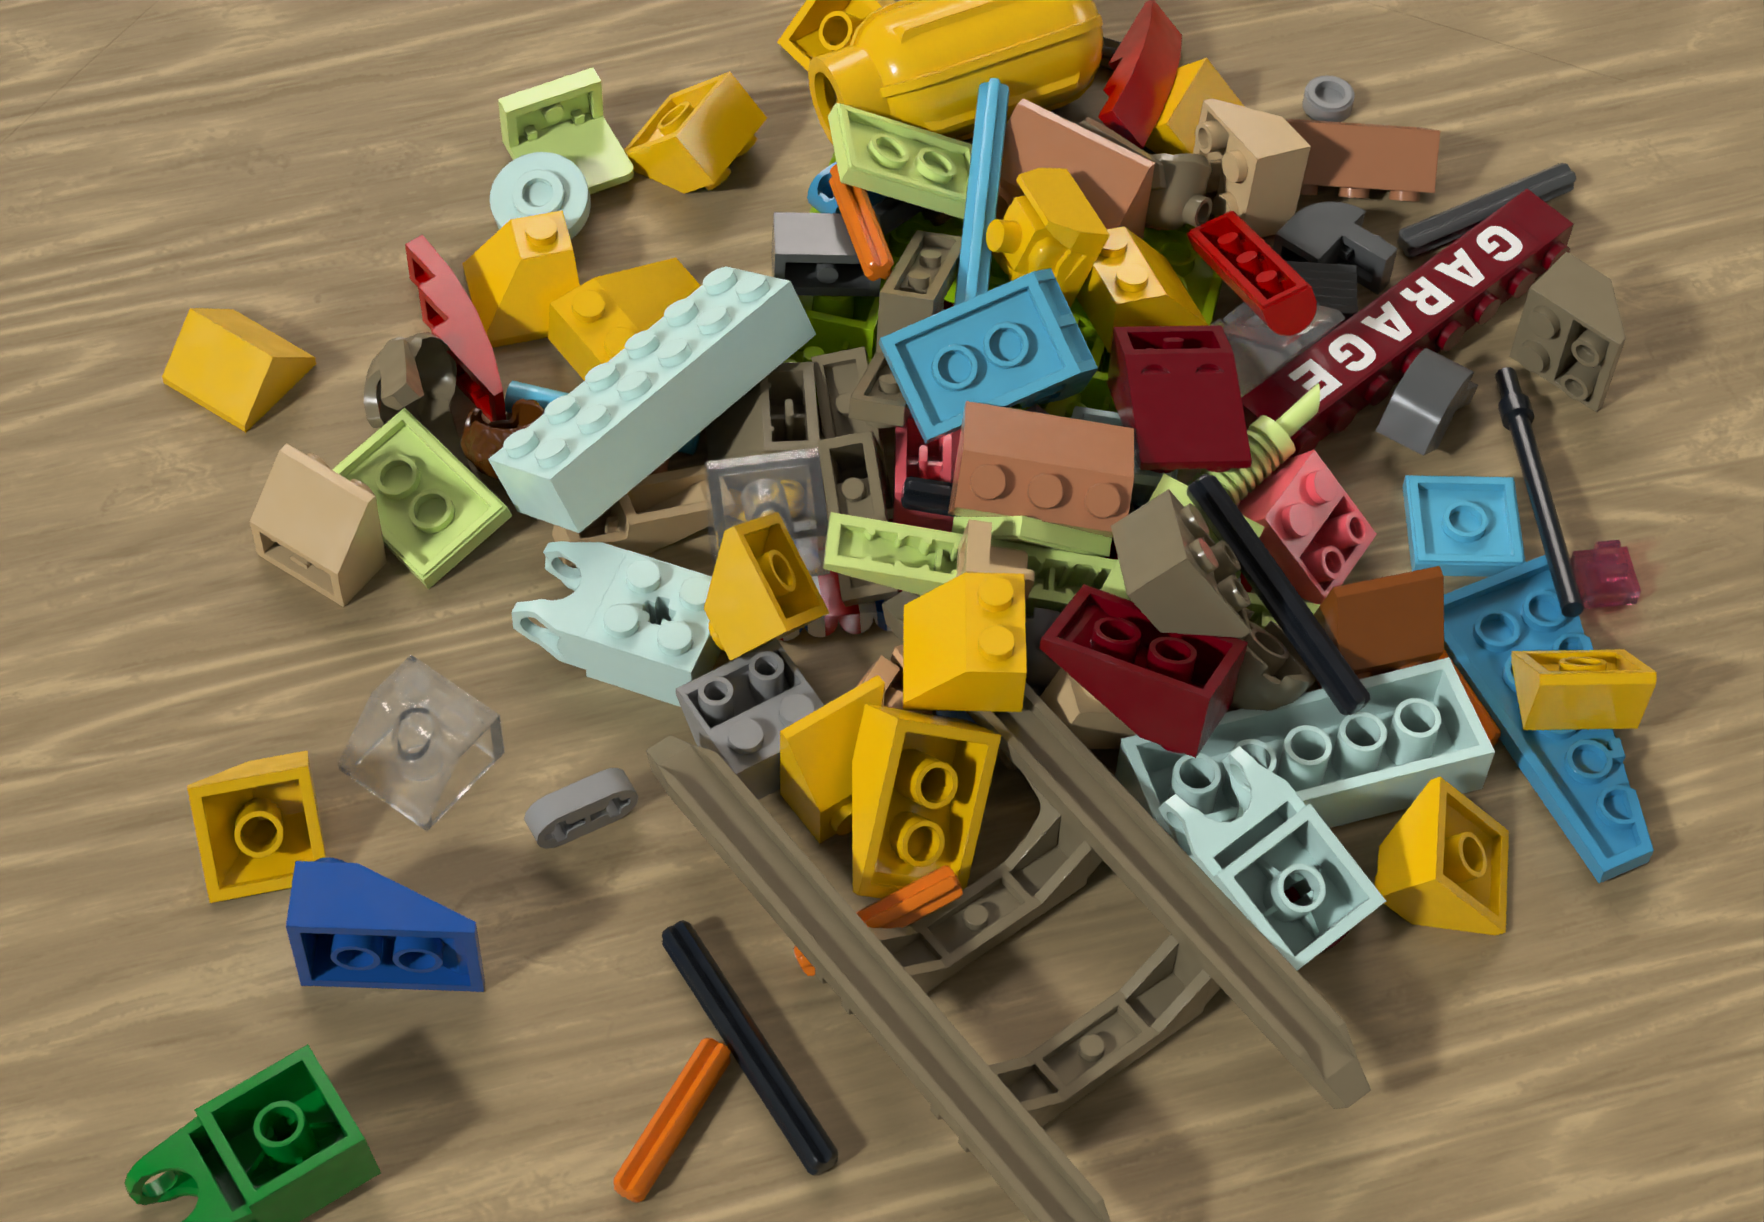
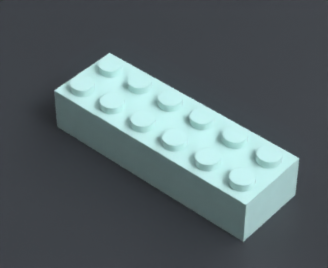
M727 266L712 271L704 278L702 286L687 298L671 304L665 310L664 316L649 329L630 337L622 351L607 363H602L592 368L586 374L585 381L568 395L561 396L550 402L541 417L527 428L511 434L504 441V447L488 460L517 512L580 533L812 339L816 333L791 281Z
M1448 657L1360 679L1370 694V701L1360 711L1352 715L1341 714L1324 689L1303 693L1295 702L1275 710H1248L1242 708L1226 712L1196 758L1184 753L1167 751L1159 744L1140 738L1138 735L1122 738L1115 777L1174 840L1173 834L1159 810V807L1174 794L1179 796L1189 806L1201 811L1209 819L1217 822H1231L1235 820L1238 812L1237 797L1232 789L1230 777L1222 760L1238 746L1251 755L1261 766L1286 780L1306 806L1309 803L1312 805L1329 828L1409 808L1428 782L1440 776L1462 794L1480 790L1483 788L1495 750Z

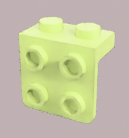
M593 67L498 99L502 142L513 160L534 152H550L566 157L583 173L590 194L628 182L633 178V164L604 118L601 79Z

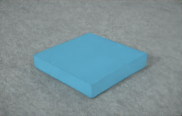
M1405 475L1402 489L1412 571L1440 566L1443 576L1490 577L1526 562L1514 477Z

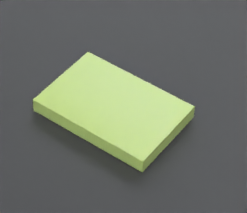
M835 103L828 115L841 183L964 219L972 144L841 103Z
M405 407L332 469L350 481L356 479L363 482L372 490L377 499L384 545L428 589L512 517L508 507Z

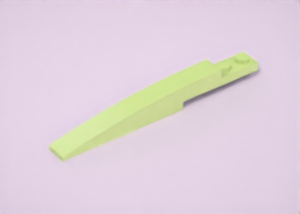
M831 512L823 569L906 592L924 595L956 578L958 546L963 534ZM991 539V546L1023 550L1028 554V569L1035 571L1034 585L1025 603V616H1033L1034 607L1062 612L1083 584L1101 590L1117 561L1115 559ZM1247 592L1251 605L1246 608L1255 612L1249 621L1265 629L1270 620L1277 624L1258 595ZM1305 602L1313 615L1321 605Z

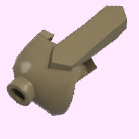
M1089 117L1077 124L1155 162L1145 223L1146 228L1175 230L1186 224L1198 227L1207 222L1212 209V201L1204 195L1212 168L1205 156L1189 153L1177 155L1156 154L1145 146L1140 149L1105 125Z
M429 332L418 333L408 338L397 337L389 340L382 351L372 360L366 376L364 407L369 424L373 428L382 427L405 407L415 418H419L421 424L471 471L460 444L461 441L449 403L455 392L457 376L456 361L447 352L451 351L450 347L442 339Z

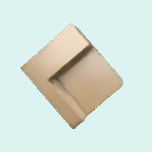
M969 519L958 546L956 577L965 572L1024 574L1026 603L1035 578V571L1028 569L1027 552L991 546L992 523Z

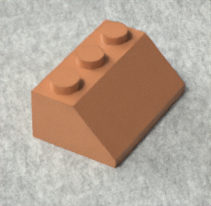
M1023 98L1017 103L1005 129L996 219L1003 220L1014 198L1025 195L1016 181L1019 174L1037 168H1066L1106 229L1125 226L1143 240L1155 162Z
M1285 119L1311 146L1300 194L1318 195V186L1339 187L1338 196L1369 198L1370 189L1390 190V200L1419 202L1421 192L1435 193L1440 130L1425 127Z
M966 401L948 514L962 517L1027 516L1044 522L1110 537L1114 541L1111 525L1129 515L1134 483V428Z

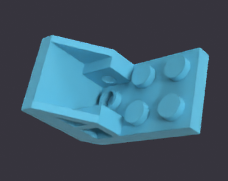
M1051 268L1033 271L881 337L879 340L880 348L925 444L961 429L966 401L1006 408L1020 403L1022 408H1026L1035 404L1041 405L1060 401L1082 392L1098 369Z

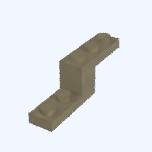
M916 230L880 291L876 353L850 397V419L865 421L868 425L876 428L904 427L911 412L880 348L879 340L881 337L943 311L944 298L958 273L961 236Z
M864 346L811 357L814 365L815 384L824 439L817 440L828 515L830 516V513L833 512L889 522L887 508H893L881 430L880 428L868 425L865 421L849 418L850 397L870 364L867 350ZM838 573L842 602L846 607L889 599L900 593L899 589Z

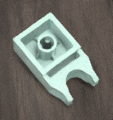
M559 541L548 543L543 551L546 557L545 570L560 579L566 587L574 592L558 600L538 599L517 602L511 612L513 629L529 640L539 644L559 661L585 669L587 677L681 707L676 696V688L711 672L721 652V649L715 644L710 635L708 626L710 620L704 611L712 576L603 542ZM558 557L573 562L577 568L567 566ZM528 617L535 618L547 628L537 626Z
M1238 746L1222 760L1230 777L1232 789L1237 797L1238 812L1235 820L1231 822H1217L1209 819L1198 809L1189 806L1176 794L1166 800L1159 807V810L1173 834L1174 841L1296 970H1299L1385 903L1386 900L1312 805L1309 803L1306 806L1286 780L1261 766L1251 755ZM1292 886L1300 895V899L1294 903L1289 901L1284 893L1285 890L1290 889Z

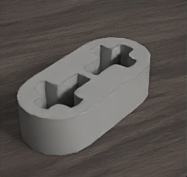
M609 768L538 799L526 811L524 820L539 847L545 849L555 848L626 816L633 810L639 797L624 770Z

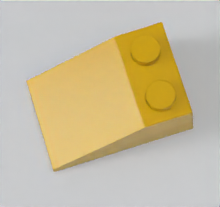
M676 257L594 277L550 303L548 339L585 381L586 374L592 368L611 360L625 348V343L630 337L649 329L664 316L665 310L671 304L687 298L701 285Z
M865 704L852 759L853 893L859 896L883 898L943 865H948L954 871L962 886V890L967 887L1001 734L968 720Z

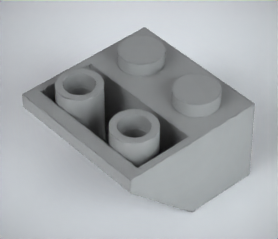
M777 639L676 688L677 699L696 745L717 752L758 800L780 789V731L824 706Z

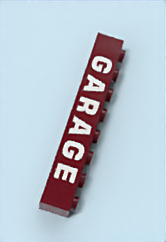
M1525 189L1241 397L1247 430L1261 415L1268 416L1276 421L1311 388L1319 383L1320 404L1318 412L1291 437L1296 450L1289 458L1314 450L1318 442L1331 432L1335 434L1342 432L1352 422L1355 415L1367 405L1375 406L1383 401L1391 391L1392 386L1402 379L1411 363L1425 348L1436 353L1440 350L1445 352L1451 350L1460 341L1464 332L1476 323L1480 325L1487 323L1495 315L1500 305L1511 297L1517 299L1524 295L1536 278L1546 272L1566 252L1570 253V248L1567 245L1574 224L1529 189Z

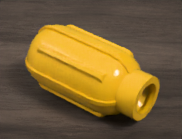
M1093 0L896 1L870 13L855 29L849 46L816 56L810 61L808 78L813 105L819 122L832 145L833 141L828 115L835 103H841L964 141L973 137L979 85L989 82L990 78H998L1000 83L1006 84L1009 87L1006 125L1017 103L1023 98L1048 111L1063 107L1080 98L1092 85L1101 62L1103 50V21L1101 14L1098 13Z

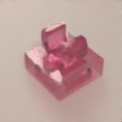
M1620 540L1598 541L1593 549L1573 551L1570 560L1584 609L1637 603L1641 589L1627 546L1621 547Z

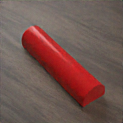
M1229 211L1189 230L1187 236L1193 250L1273 332L1283 336H1290L1303 331L1310 325L1317 310V302L1312 286L1234 211Z

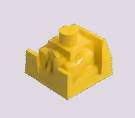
M1037 168L1018 175L1016 181L1025 195L1014 198L1003 220L994 219L990 222L986 232V243L989 250L992 251L993 257L999 263L1000 268L1009 275L1010 281L1033 271L1051 268L1070 308L1110 234L1068 169Z

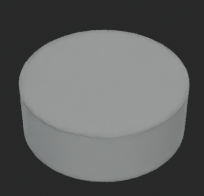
M1316 77L1305 87L1302 102L1304 112L1315 121L1342 122L1352 112L1355 98L1354 90L1348 82L1339 77Z

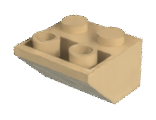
M1213 98L1203 100L1199 124L1195 130L1196 140L1193 154L1205 156L1212 168L1204 195L1212 201L1211 212L1218 217L1229 211H1234L1261 238L1276 234L1296 213L1311 146L1284 117Z
M286 443L278 452L250 519L257 555L342 607H345L387 563L376 496L363 482L356 479L350 481L331 470L328 464L319 456L313 453L304 454Z

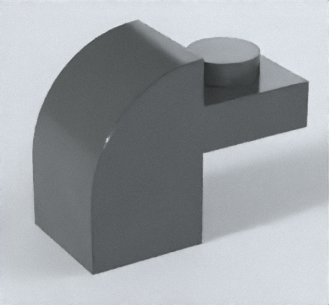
M1321 202L1301 209L1275 234L1273 249L1285 261L1356 265V282L1377 295L1390 282L1398 248L1386 242L1382 237L1362 228L1365 210L1341 202Z
M1425 348L1414 359L1399 382L1376 432L1423 456L1438 449L1455 411L1469 405L1478 385L1470 381L1474 371Z

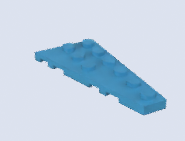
M1540 556L1444 594L1445 651L1500 729L1501 736L1499 739L1597 882L1602 883L1648 863L1654 849L1636 789L1631 788L1623 764L1625 753L1621 740L1615 737L1613 729L1523 730L1511 664V652L1593 650L1590 637L1584 634L1579 615L1576 617H1565L1562 614L1546 556Z

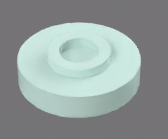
M534 152L514 159L499 172L491 188L490 206L499 230L510 219L563 210L569 236L572 239L584 227L589 217L591 197L583 173L571 160L555 153Z

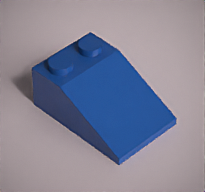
M330 857L320 858L315 862L295 861L286 929L301 986L484 992L485 977L475 921L359 863H346L343 860Z

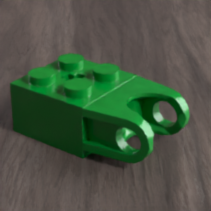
M307 1044L194 1109L197 1117L138 1160L128 1172L124 1184L129 1197L139 1205L171 1201L182 1196L198 1197L194 1210L182 1222H300L381 1174V1171L363 1134ZM162 1172H165L156 1180L148 1184H145L151 1177Z

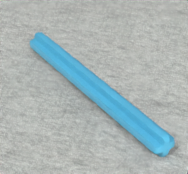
M990 78L989 82L981 83L978 88L954 306L987 292L989 288L992 251L989 250L986 243V232L990 222L996 219L1010 92L1008 85L1000 83L998 78Z

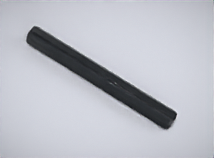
M1207 474L1197 478L1187 488V496L1200 512L1217 539L1225 541L1232 549L1239 561L1241 573L1338 711L1343 715H1352L1360 711L1370 701V694L1218 479L1213 475Z
M682 920L673 926L667 927L662 932L663 947L807 1172L816 1176L831 1169L838 1162L837 1148L691 923Z

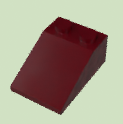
M1083 584L1042 636L1039 648L1140 738L1159 744L1167 751L1184 753L1196 758L1233 702L1234 690L1248 642L1234 637L1159 632L1132 601Z

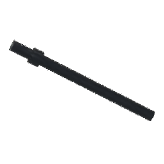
M1505 367L1498 370L1495 374L1501 396L1498 404L1503 426L1510 430L1561 612L1565 617H1576L1584 611V605L1531 424L1534 421V412L1529 397L1521 391L1515 369Z

